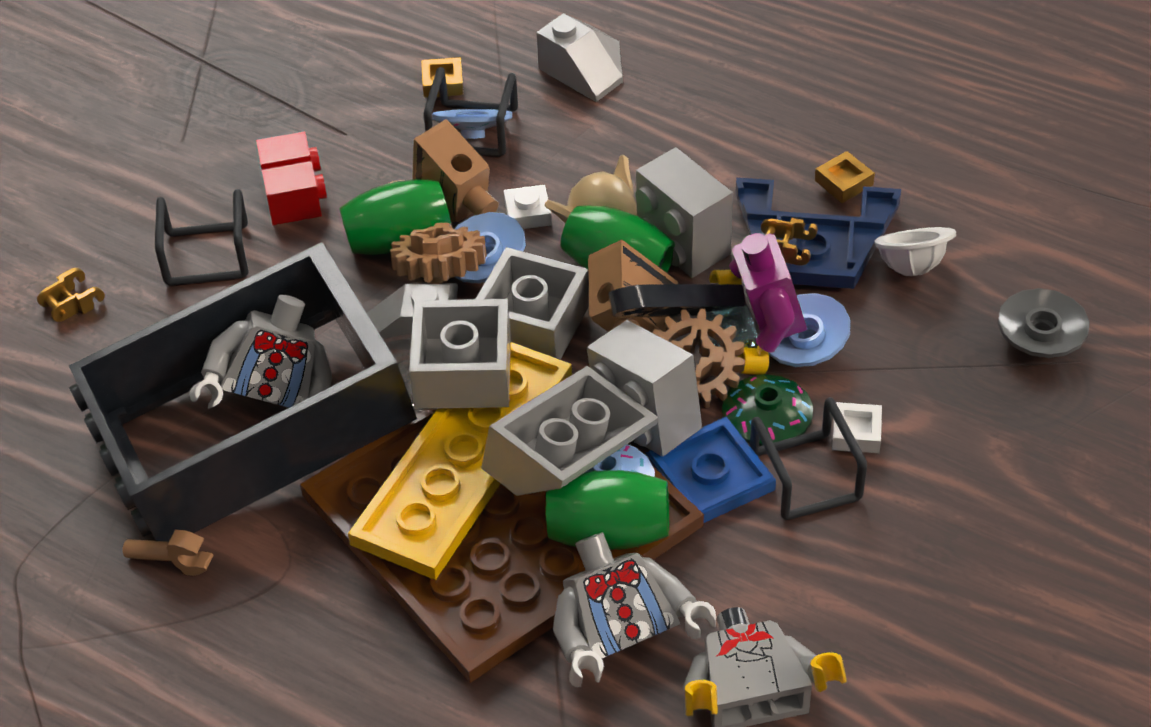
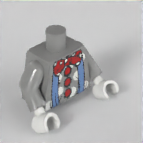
M279 295L272 315L251 311L245 321H236L212 341L201 371L204 380L191 388L190 399L193 402L196 401L200 395L201 388L206 387L212 393V399L208 408H212L220 403L223 397V390L290 408L330 388L332 372L325 347L315 340L314 330L311 326L299 323L305 303L292 296Z
M603 532L575 543L585 571L563 580L564 591L558 596L553 624V632L566 660L572 663L569 679L573 686L581 687L583 676L580 669L590 670L595 676V681L600 682L604 667L602 658L679 625L678 617L685 616V631L693 639L700 638L701 630L693 622L694 619L704 618L712 627H716V611L713 606L704 601H696V598L675 576L651 558L641 557L638 553H626L613 558Z

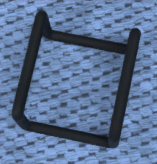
M443 67L437 68L424 108L425 132L433 127L432 110L439 91L440 101L446 107L498 110L496 117L498 149L472 147L479 155L495 157L505 155L504 118L506 111L514 112L518 109L516 75L514 73L508 75L500 103L448 99L445 69Z
M235 189L233 192V222L172 228L166 201L163 197L157 198L155 252L165 284L175 286L242 279L248 275L249 269L242 241V229L247 227L248 218L240 189ZM233 230L234 246L240 270L171 277L164 252V231L168 236H183Z
M833 398L825 399L822 430L773 443L762 420L759 417H754L751 420L750 447L757 456L768 454L782 482L780 514L783 519L799 518L853 503L863 497L867 461ZM833 417L857 462L855 490L850 494L790 510L792 482L777 451L828 437L831 432ZM760 440H761L763 446H759V441H760Z

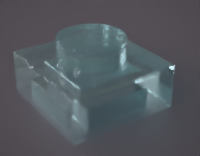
M748 306L706 312V320L711 322L718 314L723 316L722 329L725 330L731 326L736 327V337L732 342H744V347L757 348L756 338L758 334ZM708 336L715 346L721 347L715 339Z

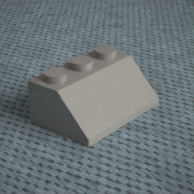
M586 366L489 426L481 468L516 496L560 489L657 425L659 417Z

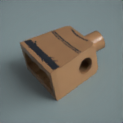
M447 119L414 138L412 179L439 181L452 222H460L472 213L479 215L497 211L499 203L488 193L490 172L488 164Z
M623 240L589 255V315L592 321L607 332L626 320L651 333L654 329L665 332L664 319L666 317H613L609 292L632 285L678 284V281Z

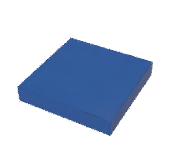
M727 417L702 427V429L663 457L652 450L646 452V456L652 466L704 514V523L764 496L776 488L774 476Z

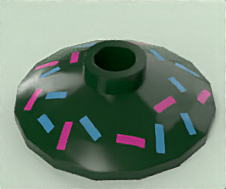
M761 374L744 378L739 381L737 388L731 387L729 389L727 398L723 401L722 417H727L749 444L751 420L754 417H759L774 443L804 435L812 424L813 404L808 393L796 382L782 376ZM761 440L759 441V446H763Z

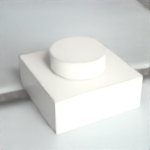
M545 185L504 190L507 215L516 219L522 229L552 225L551 211L544 206L546 200H548Z
M836 402L861 451L880 453L882 405ZM833 419L832 450L850 451Z

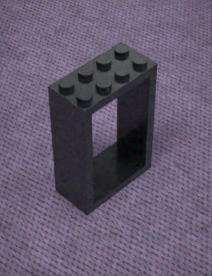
M323 242L69 365L77 382L70 386L69 389L81 412L87 409L90 410L89 413L85 414L86 418H84V421L96 444L102 441L105 442V444L100 446L101 450L99 453L112 477L120 473V476L115 478L116 484L114 485L127 510L137 507L130 512L142 536L145 537L152 533L156 541L169 542L175 530L195 533L417 420L396 359ZM279 295L292 296L305 303L299 323L309 325L313 330L336 320L365 370L148 478L123 424L190 392L195 384L203 381L204 376L201 371L212 341L236 321H245L251 311L272 315Z

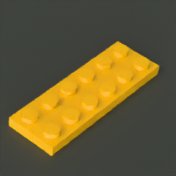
M511 342L509 407L438 408L348 532L350 545L436 580L501 484L481 468L489 426L572 375V364Z

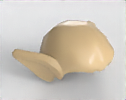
M625 155L619 156L613 175L602 171L583 177L571 189L567 206L551 200H546L544 206L565 223L576 206L584 205L605 206L636 215V202L633 196V184L628 158Z

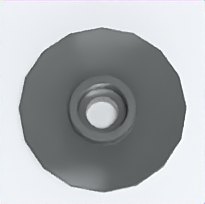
M1042 288L1022 290L1010 296L1000 307L998 319L1002 336L1014 348L1029 355L1045 358L1066 356L1079 349L1088 337L1090 324L1085 309L1073 298L1055 290Z

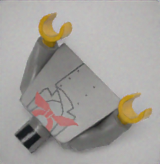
M732 607L726 609L717 617L720 631L709 633L705 637V652L695 656L683 686L686 716H693V711L696 709L710 710L712 727H747L807 714L810 709L811 682L815 683L817 692L825 691L827 689L826 682L835 680L842 684L847 682L842 657L832 652L815 655L792 636H785L778 623L769 620L750 624L743 608Z

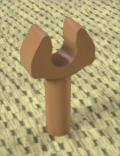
M175 530L169 542L127 539L123 545V555L126 558L171 561L183 574L197 576L205 572L214 556L210 552H198L204 538L185 530Z

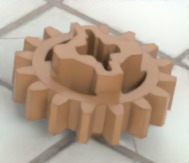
M435 223L434 226L426 229L413 230L410 236L401 235L399 237L400 241L392 242V249H390L392 268L397 270L398 276L408 275V280L411 281L423 277L424 281L430 284H440L452 277H464L466 271H478V265L485 264V257H487L485 237L480 236L478 230L468 232V227L466 226L456 230L452 228L450 223Z
M685 309L681 310L680 322L676 323L667 316L664 319L666 332L654 329L652 333L691 354L695 352L696 345L700 346L699 354H701L699 364L696 365L695 371L698 397L701 399L703 406L708 408L710 407L712 395L715 394L722 401L727 398L728 391L725 385L737 388L739 385L740 377L735 372L744 371L745 360L737 357L744 352V342H732L736 337L737 329L735 326L728 327L725 330L722 329V315L718 314L711 322L706 320L705 309H700L697 318H690L689 313ZM690 333L688 336H686L680 341L675 340L676 338L684 334ZM708 336L715 339L721 347L715 346ZM710 376L717 377L711 382L700 385L701 382H703Z

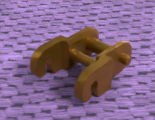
M791 218L790 222L766 219L762 222L761 230L765 235L770 233L774 234L777 238L783 239H777L785 263L802 266L809 262L811 257L809 250H802L801 256H798L797 246L788 242L793 238L803 240L814 239L818 231L815 224H810L808 231L804 229V220Z
M72 268L57 277L58 282L42 290L37 297V302L40 306H50L52 308L51 317L54 321L62 322L78 312L85 314L94 309V297L99 302H102L105 298V293L99 287H92L81 294L76 293L72 295L70 291L75 289V282L73 281L75 277L80 283L85 280V273L80 268ZM65 297L67 298V299H65L64 301H62V302H60V303L58 302V301L62 300V299L65 298Z

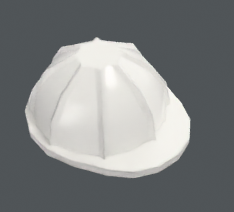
M944 227L901 231L878 237L875 240V246L879 249L881 258L896 272L905 276L923 275L941 262L946 253L947 241L956 237L955 229Z

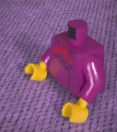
M755 233L747 236L741 244L735 245L732 248L734 259L730 262V270H712L709 281L710 283L741 285L743 282L760 334L756 338L757 348L744 347L743 354L737 357L745 360L744 371L741 374L761 375L765 374L768 370V353L775 352L783 338L808 329L791 276L775 235Z

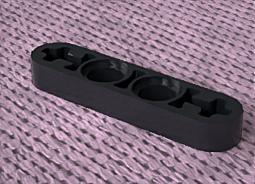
M642 284L622 287L609 292L612 315L618 318L681 316V310L685 309L690 316H697L700 309H705L706 316H717L718 314L735 313L747 308L744 289L741 284Z

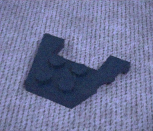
M736 177L735 194L750 235L755 233L765 235L761 230V224L766 219L790 222L791 218L804 220V229L808 231L810 224L817 226L818 231L814 239L803 240L793 238L788 242L797 246L798 256H801L804 249L809 250L811 254L810 260L806 265L800 266L786 263L792 282L797 285L854 289L877 248L875 240L884 235L900 206L901 189L863 186L861 217L772 211L774 180Z

